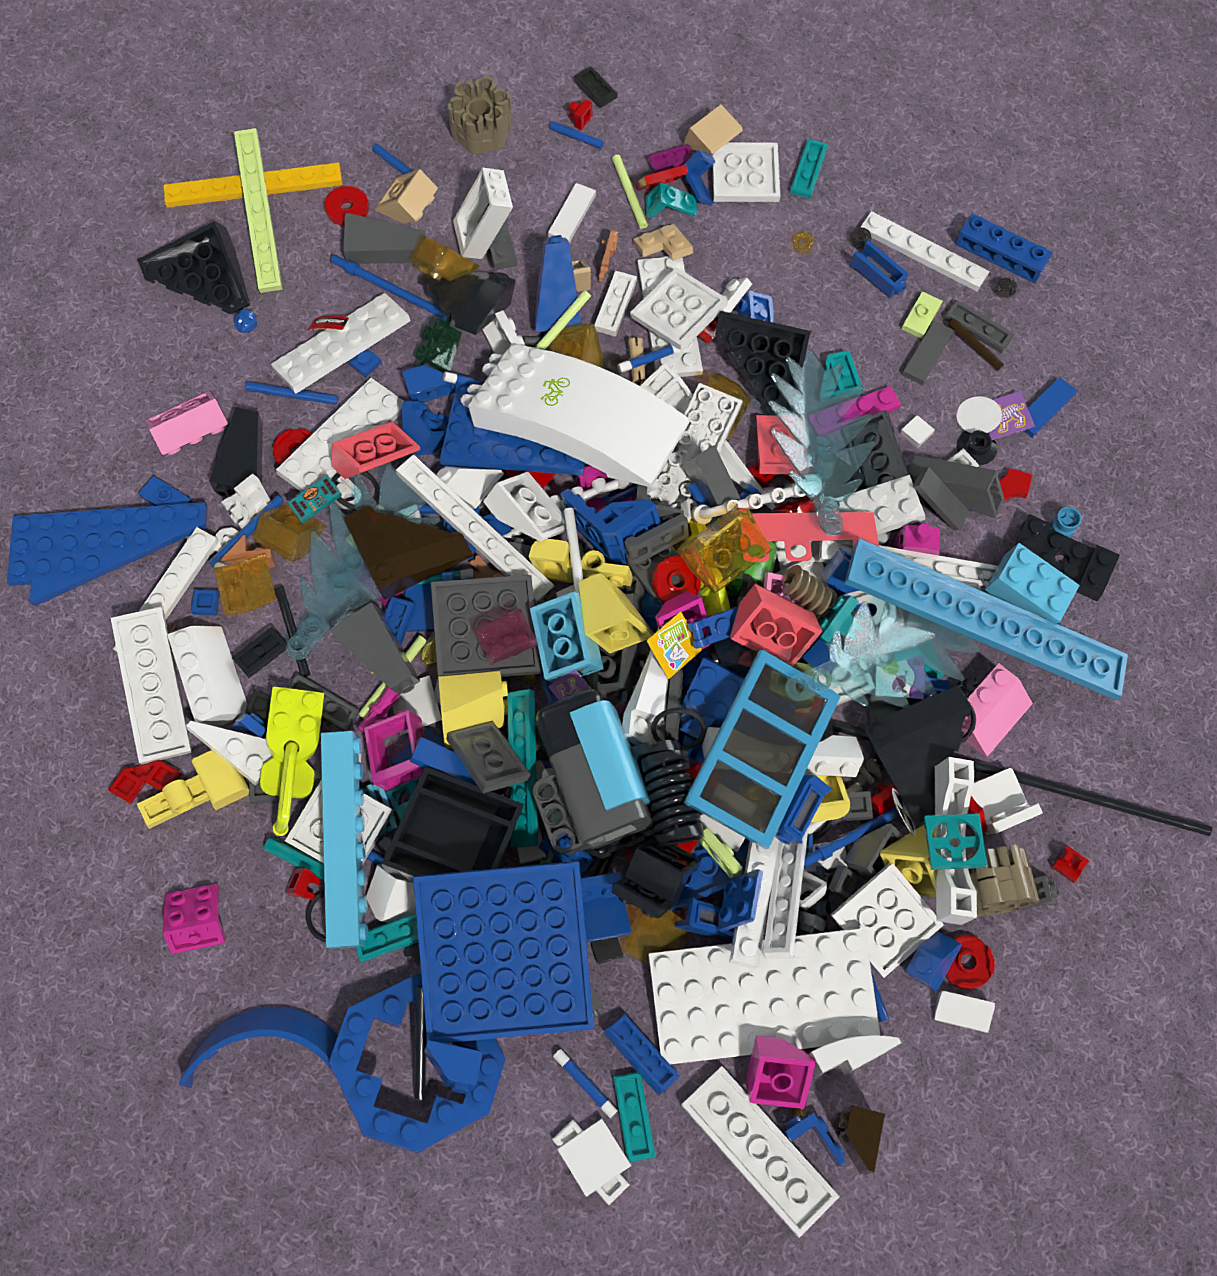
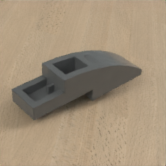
M488 203L487 207L485 208L483 214L481 215L482 217L485 214L490 203ZM507 218L489 247L495 270L517 266Z

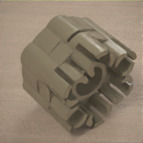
M483 76L484 87L482 79H477L475 81V90L471 81L465 80L466 91H463L462 81L455 84V97L448 103L451 136L471 154H480L504 148L512 129L510 93L508 91L505 92V89L496 88L495 81L489 76Z
M1010 845L1008 851L1006 846L997 848L995 851L994 849H986L988 859L986 868L968 869L971 881L976 889L977 917L1013 912L1040 902L1026 849L1019 848V845ZM977 851L968 854L966 860L971 859Z

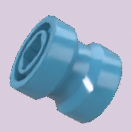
M1064 507L1052 521L1051 529L1071 537L1081 523V514L1073 507Z

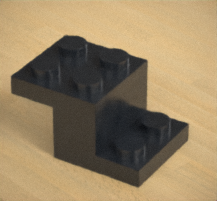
M654 836L636 849L626 875L614 884L611 893L618 896L621 902L641 909L642 913L646 916L659 919L677 904L688 877L698 869L701 860L676 846H657L656 836Z

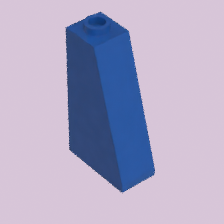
M562 235L550 236L548 241H543L533 321L536 332L550 330L578 298L569 241L566 237L562 238ZM580 310L565 327L582 324Z

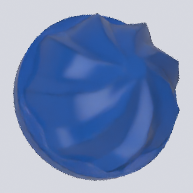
M240 310L234 317L235 327L241 333H250L257 326L256 315L249 310Z

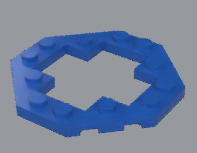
M419 973L349 1007L329 1060V1067L338 1081L342 1094L350 1110H352L363 1137L416 1154L489 1115L506 1059L495 1038L453 1042L452 1045L483 1052L476 1087L473 1091L468 1090L463 1104L436 1096L427 1123L373 1107L382 1079L356 1071L373 1020L400 1028L408 1002L416 1004V987L422 986V974Z

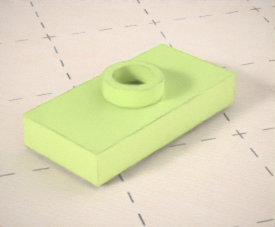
M922 292L903 324L902 330L923 339L943 301Z
M706 828L704 830L705 837L700 839V844L730 879L742 875V866L733 857L734 853L730 846L725 842L721 843L711 830Z

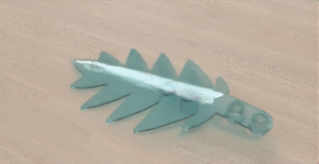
M809 350L803 368L790 357L786 359L792 378L799 391L775 373L771 375L778 389L796 414L772 400L769 402V405L797 441L772 428L771 432L782 451L800 474L798 475L790 470L789 475L797 486L814 501L820 528L828 535H839L844 530V519L841 517L839 502L854 493L862 483V480L846 482L865 462L875 446V442L872 441L841 449L860 433L872 418V414L838 422L856 402L864 386H858L831 398L840 380L842 364L825 371L814 351Z
M390 462L387 463L381 480L379 506L358 475L354 477L355 511L367 507L381 514L388 515L389 513L407 518L427 504L401 478H398ZM334 503L330 504L331 523L339 558L314 531L311 532L310 556L316 594L308 583L302 579V597L311 615L286 644V653L294 660L306 658L332 626L337 625L355 613L350 611L382 598L344 521L346 516ZM439 518L407 519V521L418 524L422 522L433 526L439 522Z
M863 601L853 617L844 640L843 648L840 632L835 630L829 645L830 662L790 677L785 684V691L790 699L803 701L841 686V689L847 696L866 706L868 701L859 689L861 688L863 691L887 703L906 708L910 704L894 675L922 693L934 696L937 693L922 664L945 676L963 681V674L946 650L959 653L980 652L981 648L972 638L911 612L908 614L905 625L900 607L885 602L877 634L868 602ZM820 674L825 675V683L819 681ZM796 683H800L802 685V692L796 691Z

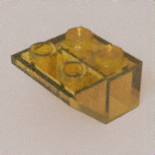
M266 553L216 562L214 571L225 616L249 612L276 601Z

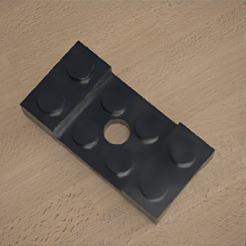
M1029 514L1015 545L1020 543L1079 584L1077 593L1098 601L1104 593L1120 555L1099 545L1095 548L1087 546L1050 529L1051 523ZM1056 555L1065 556L1068 560V563H1058L1056 560Z

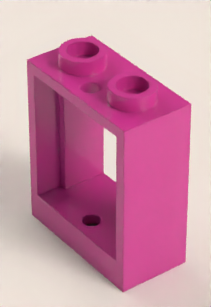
M409 710L399 711L395 716L377 720L372 725L364 728L373 784L386 791L420 778L424 768L409 762L410 760L390 768L388 767L384 738L408 729L412 754L420 737L425 738L421 717Z

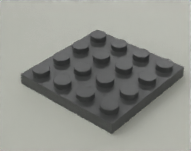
M532 575L431 582L438 677L500 671L501 677L540 674L539 649L530 608L534 607Z

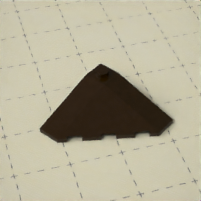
M367 507L344 517V521L384 600L473 556L463 534L458 532H446L439 530V527L422 522L420 524L410 522L404 517L389 513L388 515L381 514Z

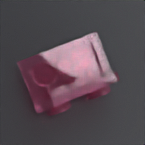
M522 609L485 623L475 629L479 645L491 665L538 645L535 635L526 622Z

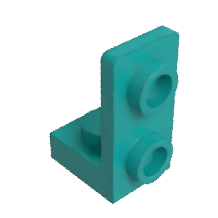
M659 183L645 197L646 215L650 217H655L666 206L691 216L697 214V201L693 195L663 183Z

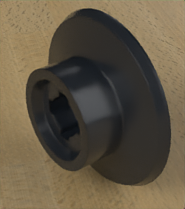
M978 430L972 433L965 431L957 440V451L959 452L964 448L979 465L990 463L997 455L998 447L995 439L992 440L989 433ZM975 443H981L982 447L976 446Z

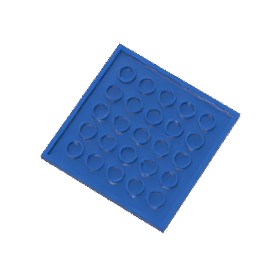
M579 861L413 877L427 1041L450 1043L594 1029Z

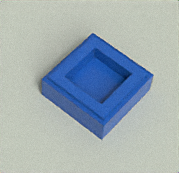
M194 589L191 613L193 615L217 616L220 599L219 590Z

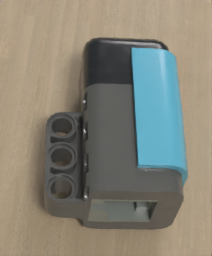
M588 689L540 709L536 715V724L555 774L537 781L533 788V794L553 848L564 855H572L585 849H596L653 826L652 814L649 809L652 804H650L649 794L646 790L647 787L638 763L632 756L631 745L624 733L622 722L614 706L597 690ZM552 786L553 794L549 798L544 799L542 797L544 788ZM560 810L562 812V819L558 823H552V814ZM565 835H570L571 844L567 848H561V838Z

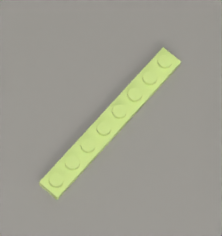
M256 128L235 131L234 135L258 289L260 293L283 290L258 133Z

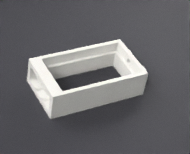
M482 168L453 220L461 257L482 259L513 208L504 170ZM488 203H490L489 207L487 208L485 214L483 215L482 219L480 220V222H479V224H478V221H479L481 215L483 214V212H484L485 208L487 207Z

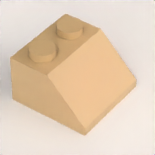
M421 169L396 177L374 209L404 224L417 222L423 216L422 211L425 206H428L434 200L433 195L438 188Z

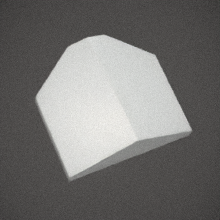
M378 864L366 896L376 919L384 923H390L416 913L414 882L388 873L382 865Z

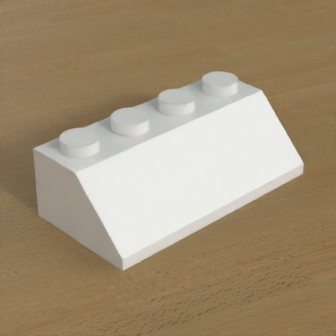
M189 626L167 634L194 721L219 727L236 721L241 714H245L248 704L222 627Z

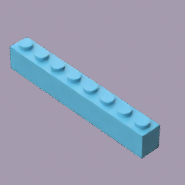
M353 731L321 733L326 948L330 949L364 947V940L368 939V926L364 924L363 913L367 912V898L363 896V886L366 885L367 878L365 869H362V859H365L366 849L365 844L361 843V832L365 830L364 817L360 816V806L364 805L363 790L359 788V780L363 779L362 764H359L358 754L362 753V741Z

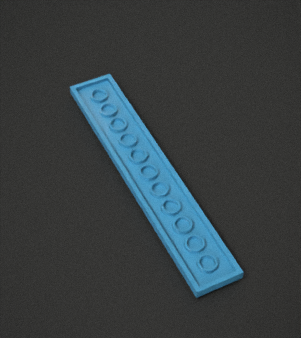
M859 538L855 542L844 584L1114 700L1122 696L1128 654Z

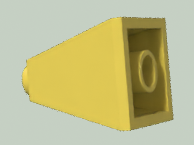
M923 825L915 830V836L909 833L884 848L880 855L884 865L886 866L890 862L893 863L920 896L936 898L937 870H930L925 826ZM936 829L932 832V838H936Z

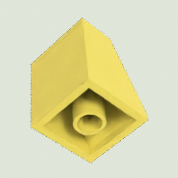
M601 573L590 575L588 578L578 581L585 635L607 652L613 653L645 641L654 635V632L625 593Z
M500 671L438 677L446 749H452L446 740L449 732L491 721L498 728L505 726L504 715H508V700H503V697L508 696L506 681H501Z

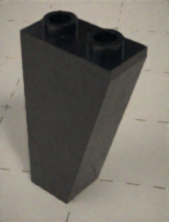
M235 407L209 480L214 492L220 496H233L236 493L234 488L251 474H254L262 484L263 422L259 412Z

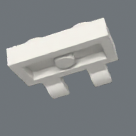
M251 474L234 488L236 493L221 502L227 510L234 506L230 510L232 513L230 517L235 524L242 520L238 523L241 529L271 501L260 480L254 474Z

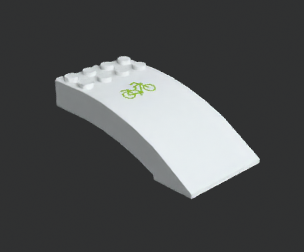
M513 343L504 355H491L489 358L490 363L485 364L482 368L483 373L488 376L482 386L470 385L467 389L468 394L463 395L460 399L461 404L469 408L474 427L540 443L606 473L609 478L648 487L653 486L690 422L687 416L644 388L619 375L570 356Z

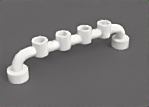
M808 476L802 482L793 483L788 488H775L765 494L748 495L745 499L739 501L729 500L724 502L723 505L712 508L707 505H698L693 508L691 518L696 524L702 525L709 523L712 517L724 514L735 515L740 510L747 508L757 509L769 502L780 503L788 497L797 498L803 497L806 494L816 495L822 491L823 482L818 476Z
M598 478L591 483L592 489L583 491L582 487H575L571 491L575 495L579 494L586 503L595 497L603 498L613 490L626 489L632 483L618 479L606 483L604 478ZM656 479L652 487L647 486V494L651 495V498L659 496L664 491L658 479ZM551 496L550 499L561 512H564L566 508L560 496Z

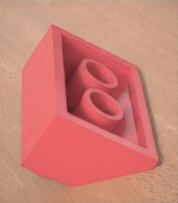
M392 421L332 443V467L344 479L417 452L420 450V446Z
M754 584L739 604L730 637L732 640L756 652L759 649L765 650L793 667L822 633V629L814 613Z

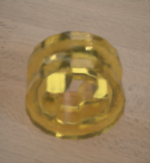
M805 231L798 232L794 236L793 249L800 254L810 252L814 242L813 236Z

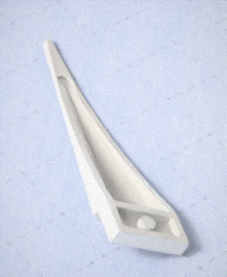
M666 362L640 385V387L683 415L693 397V394L681 377ZM725 440L719 455L731 479L743 488L749 484L758 489L761 494H765L764 490ZM773 503L764 504L771 510L775 508Z
M652 650L649 652L623 716L622 727L628 741L634 745L645 742L650 743V745L657 744L651 734V724L660 712L668 708L670 679L668 680ZM667 715L659 720L656 727L657 734L661 740L665 738Z

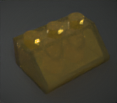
M734 507L680 547L678 551L690 571L713 593H717L771 552L772 549L749 508Z

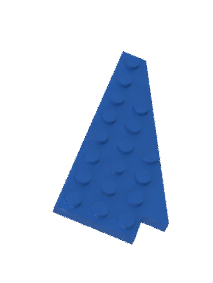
M205 502L13 516L7 583L10 586L31 585L29 602L33 606L39 605L192 535L196 527L201 530L206 529L207 505Z

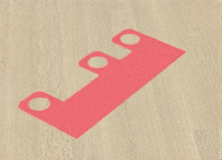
M874 512L739 514L743 558L747 562H766L769 559L768 541H784L786 558L789 561L811 560L810 541L852 540L854 549L855 542L860 538L879 547ZM758 545L763 549L764 554L760 558H753L749 556L748 548ZM802 545L806 549L805 556L800 558L794 557L790 552L791 547Z

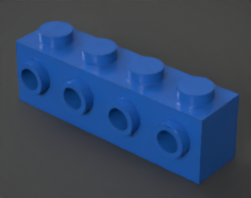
M973 213L961 229L955 244L1036 284L1053 253L1045 247L1039 246Z

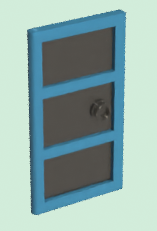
M759 649L684 803L762 848L769 849L841 695L765 650Z

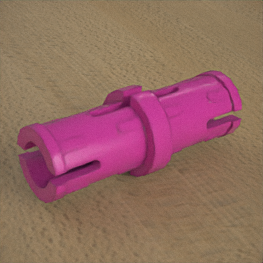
M386 687L378 701L374 705L371 704L369 707L370 711L359 726H357V729L365 734V727L372 725L377 720L386 719L388 717L387 713L399 699L400 695Z

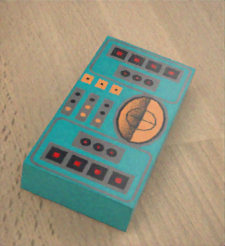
M325 475L287 503L299 520L304 523L340 498L342 494L331 478Z

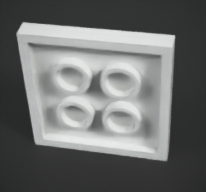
M726 143L712 154L716 161L712 165L714 202L780 201L778 143Z
M676 267L630 314L632 319L682 351L728 305V301L724 296Z
M321 779L285 841L324 863ZM364 794V805L360 806V816H363L365 821V830L361 832V843L365 844L366 856L365 859H362V866L394 812L391 808Z
M891 862L830 914L842 930L865 928L869 961L883 978L944 925L942 922L936 921L935 913Z

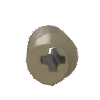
M799 565L789 568L783 577V594L789 595L793 601L797 600L799 606H804V609L811 611L816 617L829 610L837 599L836 592L824 586L821 581H818L816 577L810 575L808 571L803 570Z

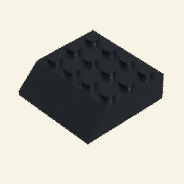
M425 766L383 859L382 866L386 872L413 882L414 876L496 869L499 867L524 804L491 791L482 793L478 786Z

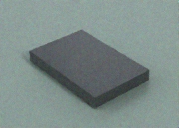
M493 721L447 734L446 740L482 793L529 780V771Z

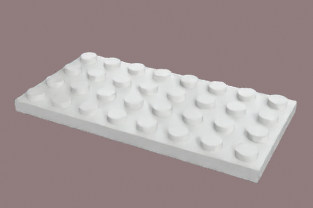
M865 928L795 936L793 958H766L763 954L765 941L763 940L759 967L756 970L729 963L732 944L649 953L661 1056L669 1064L752 1055L756 1036L784 1039L798 1049L821 1047L852 1037L880 1036Z

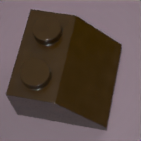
M850 1105L837 1114L835 1130H839L838 1139L860 1174L874 1173L885 1114Z

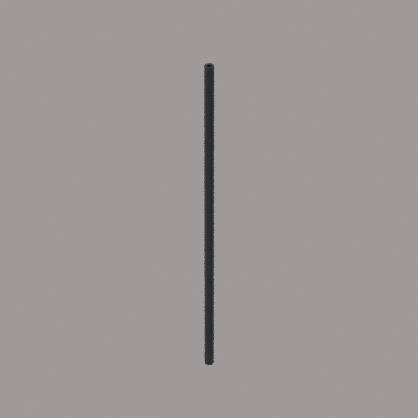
M834 721L832 731L870 741L863 728ZM953 755V758L974 761V770L985 774L994 775L1006 770L1005 768ZM1014 771L1018 782L1021 784L1206 836L1212 834L1213 827Z

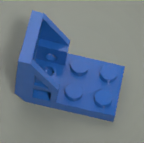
M569 488L560 493L565 508L574 509L577 531L612 564H626V553L628 551L625 549V540L628 537H638L661 525L656 505L650 499L615 502L597 512L593 507L589 508L584 499L579 494L575 495Z

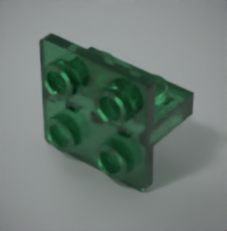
M445 315L442 318L436 319L433 324L427 325L422 330V341L414 354V357H416L414 366L418 367L427 363L443 373L450 372L462 332L450 326L451 315Z

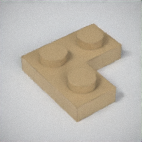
M674 224L666 225L661 229L644 233L642 236L634 238V245L643 257L664 250L673 261L693 254L692 245Z

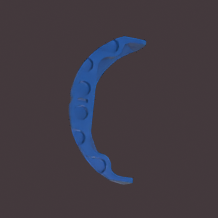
M261 1007L248 1010L224 1021L201 1041L191 1055L179 1085L185 1088H192L194 1071L204 1060L214 1057L219 1049L231 1043L252 1037H278L296 1042L314 1052L329 1067V1060L338 1035L318 1018L297 1009Z

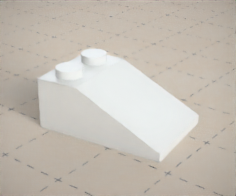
M529 472L496 483L483 501L499 521L540 542L567 531L565 515Z

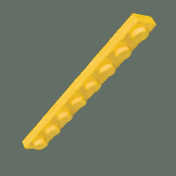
M339 163L264 172L268 195L342 185ZM241 175L164 185L166 207L244 198Z

